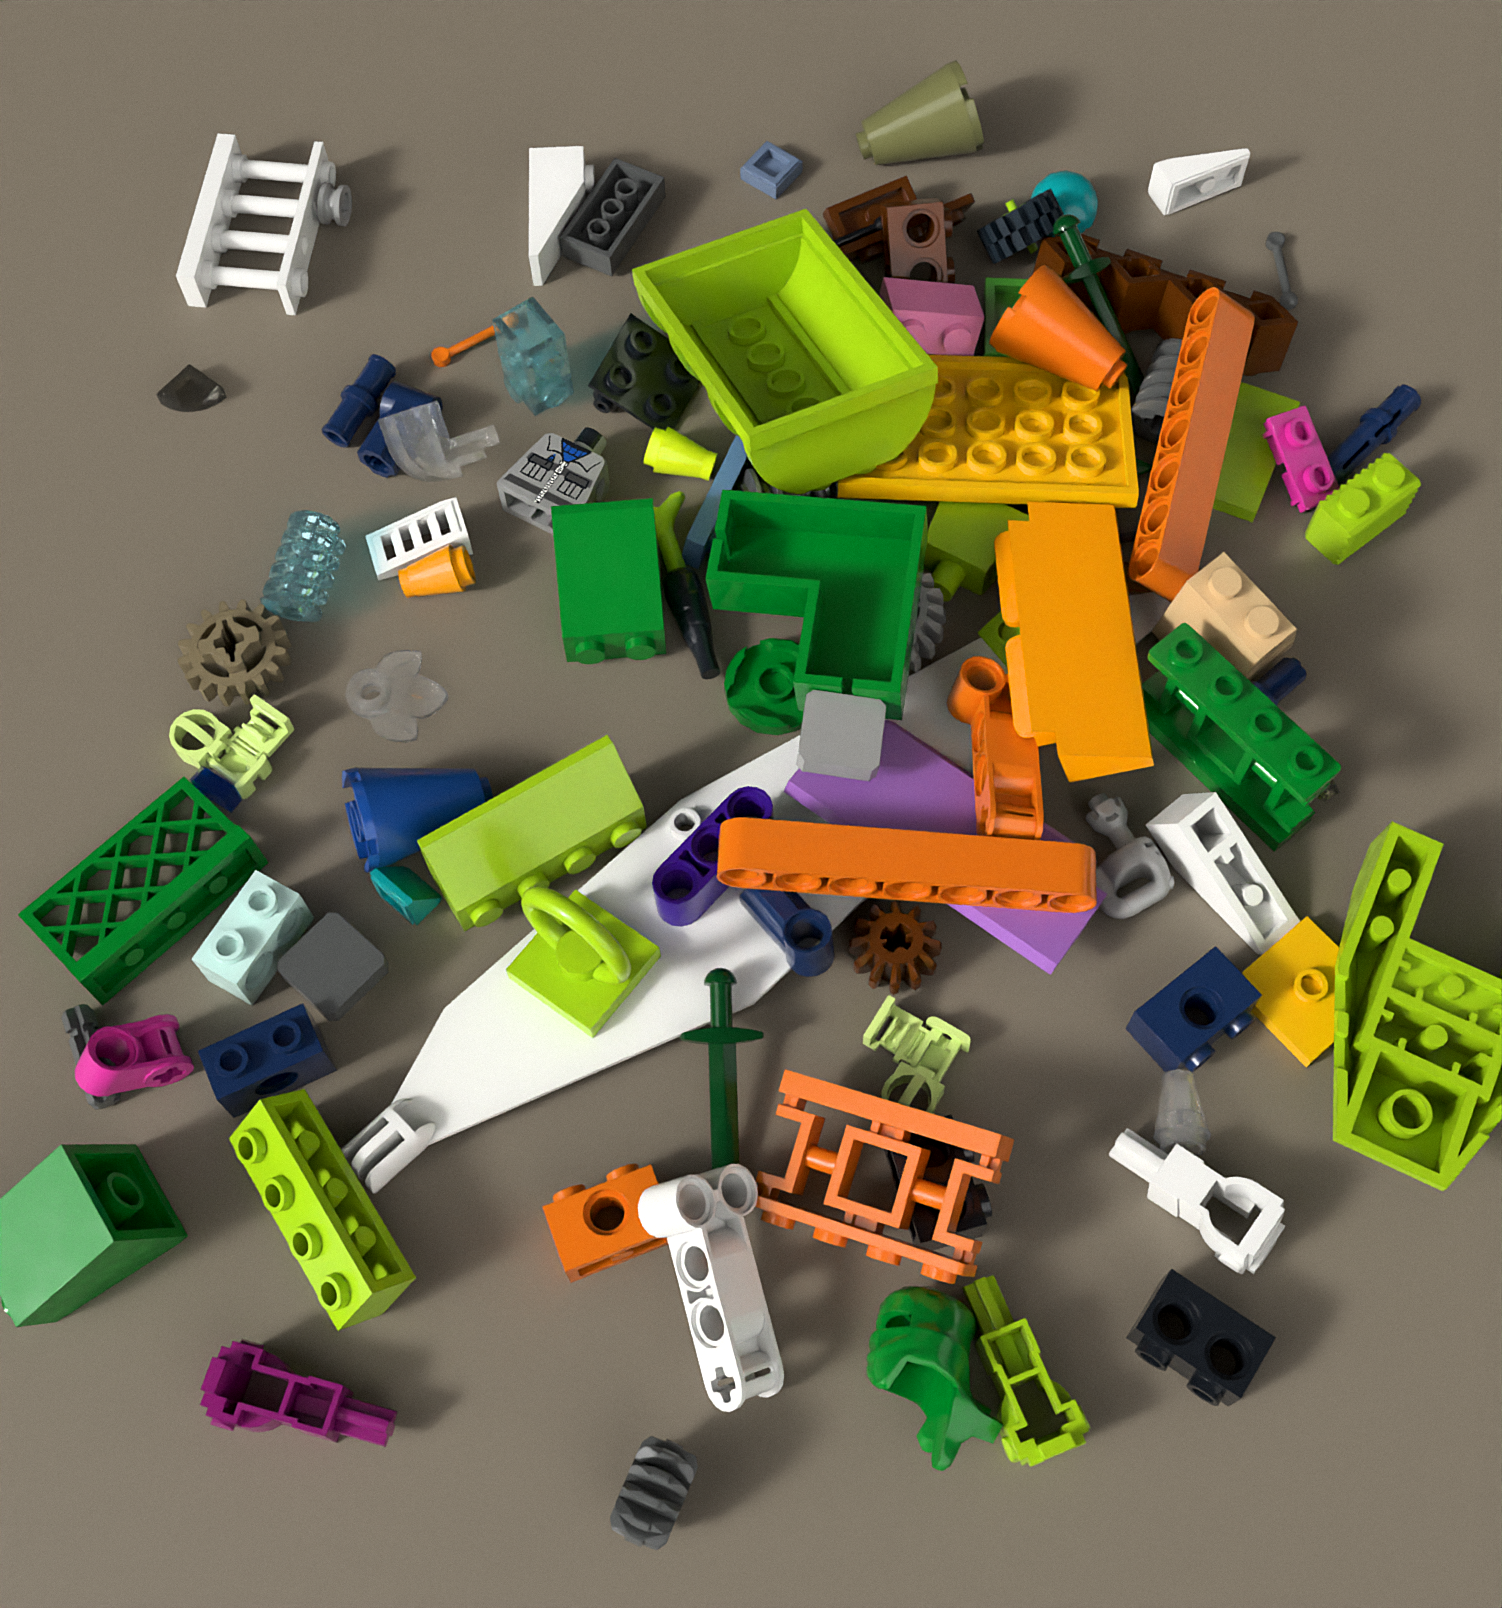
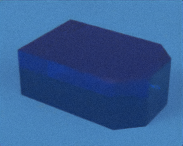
M201 766L190 779L191 783L203 795L230 813L243 800L234 785L206 767Z

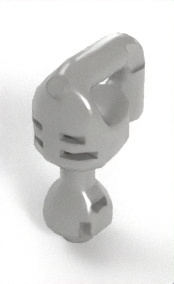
M1105 793L1093 797L1088 802V806L1092 811L1087 814L1085 820L1094 831L1108 836L1117 848L1101 865L1096 867V887L1107 893L1099 908L1112 918H1129L1161 901L1168 895L1169 890L1174 888V876H1171L1166 860L1150 838L1143 836L1135 839L1127 827L1128 810L1120 797L1108 798ZM1138 878H1145L1151 881L1122 898H1118L1116 894L1118 888Z

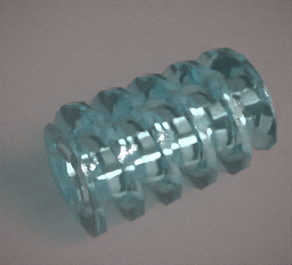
M301 510L295 511L289 516L287 522L288 529L284 531L281 538L282 545L277 549L275 555L276 562L271 566L268 574L270 579L264 585L262 591L264 596L260 598V601L268 611L289 620L315 623L322 618L323 612L318 606L326 604L329 595L325 589L331 588L335 580L330 572L338 570L341 562L337 556L344 553L346 544L337 535L341 530L338 523L330 516L319 512Z

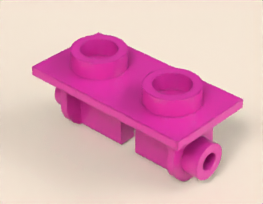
M1306 405L1266 419L1267 422L1263 423L1266 432L1262 436L1264 439H1267L1277 466L1284 463L1287 472L1281 474L1292 500L1290 501L1291 506L1297 505L1299 512L1303 513L1317 507L1319 501L1325 500L1327 495H1332L1334 489L1339 490L1340 487Z

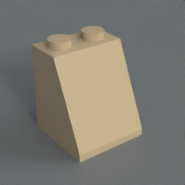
M1223 552L1186 581L1152 630L1154 635L1161 641L1182 623L1189 624L1250 681L1294 644L1297 628L1232 559Z

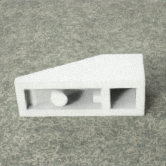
M583 146L529 148V261L534 286L544 285L562 255L561 234L588 197L587 193H591L596 185L594 165H586Z
M1216 792L1182 794L1146 824L1149 832L1173 868L1257 954H1264L1300 922Z

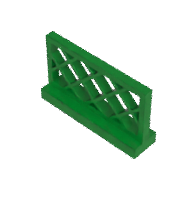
M183 776L22 910L18 916L103 1006L245 884L255 870L260 871L269 862L251 836L239 825L236 826ZM186 797H189L194 802L191 820L169 821L170 811ZM223 830L226 833L209 850L199 851L202 832ZM189 833L186 852L163 853L166 834ZM153 835L150 854L128 856L131 843L140 836ZM183 865V871L169 884L157 886L161 866ZM148 867L144 887L122 888L125 869ZM112 870L108 890L86 891L88 879L98 871ZM142 900L141 907L125 921L115 922L119 902ZM105 903L102 923L80 924L83 904ZM70 905L66 925L44 927L39 922L56 906ZM99 936L98 944L78 961L73 958L77 937ZM63 938L62 945L56 939Z

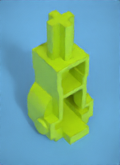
M994 1275L979 1278L972 1284L964 1286L962 1288L982 1333L975 1347L988 1376H991L1001 1399L997 1419L1003 1424L1000 1435L1008 1459L1012 1463L1020 1461L1022 1466L1029 1464L1032 1467L1086 1444L1083 1434L1089 1432L1091 1427L1081 1405L1078 1406L1076 1400H1072L1069 1393L1060 1384L1050 1379L1039 1355L1041 1353L1027 1319L1023 1318L1014 1322ZM1034 1380L1038 1390L1047 1394L1055 1414L1063 1412L1067 1423L1057 1431L1037 1440L1031 1438L1020 1442L1016 1432L1026 1428L1028 1424L1012 1389Z

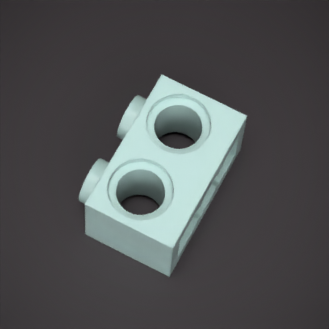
M255 870L192 957V961L208 981L253 1006L277 972V961L298 942L314 917L299 893Z

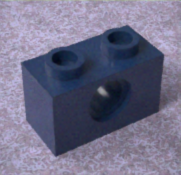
M1215 946L1134 1011L1125 1029L1170 1078L1183 1067H1186L1190 1073H1193L1215 1054L1216 1050L1211 1044L1224 1034L1233 1040L1255 1021L1256 1017L1251 1011L1262 994ZM1192 1007L1201 1010L1207 1016L1209 1024L1198 1025L1193 1023L1186 1016L1184 1009Z
M303 1003L198 1051L217 1101L233 1118L251 1111L260 1099L292 1092L337 1071L319 1026Z

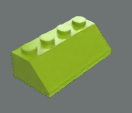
M605 735L418 839L417 842L436 886L465 932L474 926L484 927L497 920L502 915L503 909L521 900L524 892L529 888L535 886L548 888L551 882L567 873L577 874L593 864L596 856L610 848H622L631 844L647 826L644 806L613 742L608 735Z

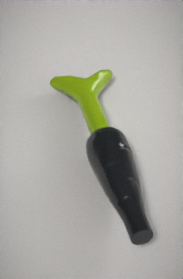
M678 491L670 494L660 507H654L657 542L668 572L663 582L664 593L681 634L696 659L701 677L706 680L713 679L721 671L715 656L711 620L703 585L697 573L686 568L674 532L677 514L685 500V494Z

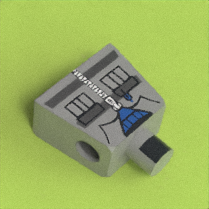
M589 427L583 428L574 442L554 433L545 434L498 480L497 488L503 511L553 535L551 506L603 502L610 485L607 461L600 456L607 446L606 439L598 431Z

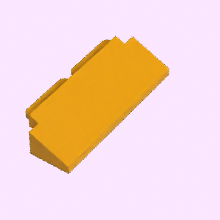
M1027 501L1029 521L1008 520L1009 531L1000 533L994 540L1002 618L1007 626L1020 627V635L1010 638L1005 646L1015 731L1023 738L1034 737L1038 747L1056 743L1058 757L1069 782L1154 766L1117 514L1114 505Z

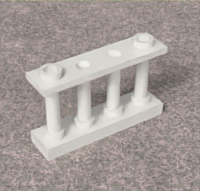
M217 134L176 273V278L188 306L206 308L211 289H216L218 285L278 290L286 314L296 315L300 297H305L308 291L307 270L320 223L317 213L319 189L324 182L331 183L334 187L336 182L335 165L333 162H329L323 142L314 141L309 163L306 165L248 160L246 155H242L235 135ZM248 178L303 183L299 200L238 195L241 183H245ZM238 213L294 218L289 235L228 230L231 218H235ZM228 249L284 254L280 271L218 266L221 254L226 253Z

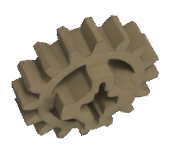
M241 599L236 609L233 610L229 609L225 601L219 602V613L215 615L203 609L200 611L204 620L201 625L188 623L185 626L192 638L178 641V646L183 653V656L177 659L178 664L192 690L199 689L203 698L208 702L218 695L226 707L231 705L234 696H240L245 705L251 704V693L257 690L260 694L267 697L270 695L266 684L270 680L282 683L285 679L279 666H289L292 663L287 651L288 648L292 647L291 641L286 631H284L285 629L277 615L270 617L263 604L258 605L251 612L245 599Z

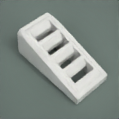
M456 497L438 502L365 536L378 581L397 576L398 570L406 568L408 565L449 544L453 548L464 545L469 555L473 554ZM450 528L451 532L442 536L440 530ZM431 533L433 540L424 544L422 535ZM412 539L414 549L405 552L402 541ZM393 544L396 557L387 561L383 546Z

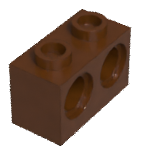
M937 198L881 203L885 277L910 280L912 268L920 262H928L931 268V275L928 281L955 284L954 261L952 256L946 257L945 238L952 237V216L949 208L944 209L943 201ZM916 214H925L928 219L926 233L920 238L910 239L907 234L908 221Z

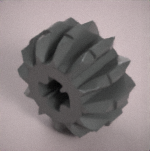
M650 1436L644 1440L637 1451L610 1515L612 1530L624 1536V1540L639 1547L644 1545L654 1550L663 1547L668 1541L697 1471L696 1456L684 1450L682 1445L668 1439L664 1441Z

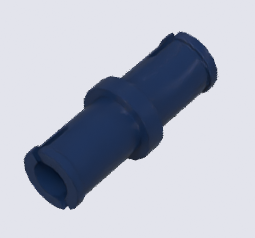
M372 354L369 357V361L353 385L345 386L340 395L342 401L328 422L322 427V434L335 445L343 448L349 446L351 439L366 416H373L378 409L376 401L390 380L396 375V368L382 356Z

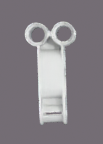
M729 1164L696 1175L689 1174L653 1185L644 1190L638 1203L639 1219L644 1229L656 1238L667 1237L706 1391L713 1404L726 1412L740 1408L746 1399L756 1395L768 1398L777 1394L782 1388L784 1381L783 1365L743 1217L751 1213L756 1206L758 1198L757 1184L750 1171L740 1164ZM768 1367L771 1369L770 1373L760 1377H755L754 1372ZM733 1377L734 1382L721 1387L718 1386V1381Z

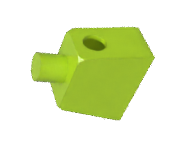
M939 502L928 529L924 568L933 572L931 576L934 578V588H940L944 602L952 599L959 586L978 595L984 594L998 578L994 549L995 538L1000 533L1009 531L1008 520L1029 521V515L1006 504Z

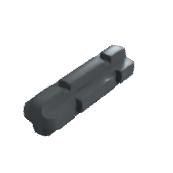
M80 1004L74 1008L67 1009L61 1017L65 1032L70 1034L71 1037L69 1044L76 1065L91 1035L99 1027L95 1012L87 1004ZM98 1057L101 1062L111 1066L110 1059ZM84 1091L88 1104L95 1110L114 1105L119 1102L121 1097L120 1093L97 1097Z

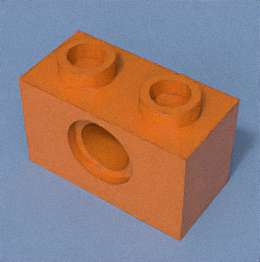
M628 1164L619 1167L607 1174L606 1182L588 1189L583 1184L565 1188L553 1195L552 1203L542 1206L570 1283L668 1245L667 1237L656 1238L650 1235L644 1229L639 1219L638 1203L640 1196L645 1189L658 1184L651 1164L640 1169L638 1164ZM605 1207H617L624 1212L622 1223L613 1230L604 1231L594 1226L596 1214Z

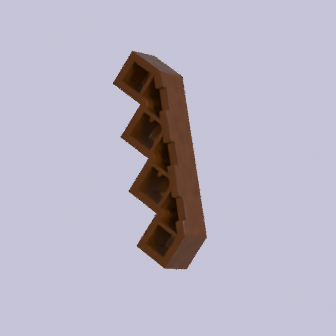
M1081 234L1092 260L1109 257L1111 261L1097 275L1124 334L1137 330L1154 329L1163 340L1171 338L1183 340L1192 305L1204 291L1215 287L1253 312L1255 316L1242 376H1255L1259 373L1280 371L1298 321L1273 296L1254 290L1251 298L1224 290L1227 282L1225 280L1191 269L1187 277L1160 269L1163 260L1130 249H1126L1124 256H1120L1099 249V239ZM1060 236L1042 238L1033 273L1044 264L1050 269H1054L1061 278L1075 269ZM1083 281L1067 284L1087 308H1091L1097 314Z

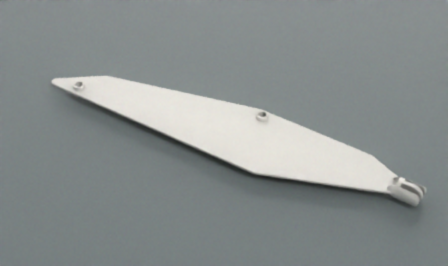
M1154 592L1129 595L1136 645L1153 630L1171 604V602ZM982 638L923 668L918 673L910 675L907 683L903 719H885L895 722L971 774H973L971 725L962 723L954 718L948 711L946 702L961 665L968 658L973 656L990 658L1002 667L1005 674H1008L1007 667ZM800 735L682 798L578 890L581 894L657 945L661 953L658 961L593 1038L509 979L506 968L537 934L535 929L443 1009L392 1104L341 1148L354 1173L359 1179L365 1180V1185L372 1193L376 1194L425 1150L428 1145L678 1038L684 1032L696 1030L710 1024V988L704 985V980L711 970L726 968L736 977L737 984L732 985V1014L754 1005L791 970L787 963L786 954L741 905L739 896L746 888L730 886L698 920L690 925L679 927L664 922L659 916L652 880L658 867L738 788L751 786L764 790L771 797L774 820L830 824L784 792L789 779L799 769L796 763ZM746 816L747 818H759L757 816ZM683 825L693 826V828L688 831L678 830V828ZM718 852L708 853L703 858L708 861H717ZM678 888L669 892L667 896L679 899L688 895L690 891ZM797 892L812 909L819 910L828 917L831 922L832 931L867 899L865 897ZM805 938L797 945L811 948L818 945L821 941L815 938Z

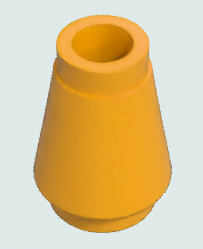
M449 544L408 565L406 568L398 570L399 581L407 598L465 592L466 586L476 583L474 567L464 545L453 548Z

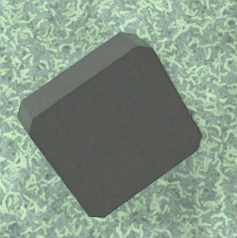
M338 912L327 913L277 961V970L282 978L328 1021H339L388 973L389 963L385 955Z

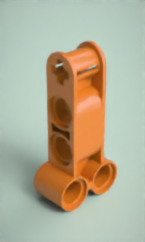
M973 656L966 659L961 665L947 697L946 704L948 711L954 718L962 723L971 725L977 835L1040 840L1043 831L1044 812L1037 743L1034 737L1023 738L1015 731L1008 674H1005L1002 667L994 660L983 656Z

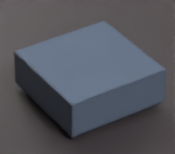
M766 141L740 168L741 180L777 199L802 173L803 161Z

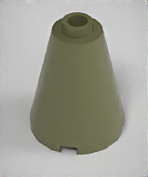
M957 60L945 64L861 121L863 131L855 135L864 160L872 157L876 166L974 153L984 148L982 146L984 144L982 128L974 99L969 98L965 87H960L968 84Z

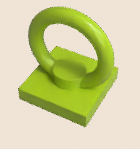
M531 887L524 892L521 906L527 920L537 931V934L506 968L508 977L593 1038L661 957L660 948L576 889L567 898L546 887Z

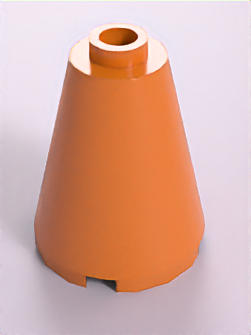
M1045 264L1042 265L1020 289L1018 293L1021 296L1013 308L1008 306L994 329L989 344L999 353L1096 392L1103 385L1111 389L1128 366V364L1122 361L1126 350L1055 270L1050 269Z

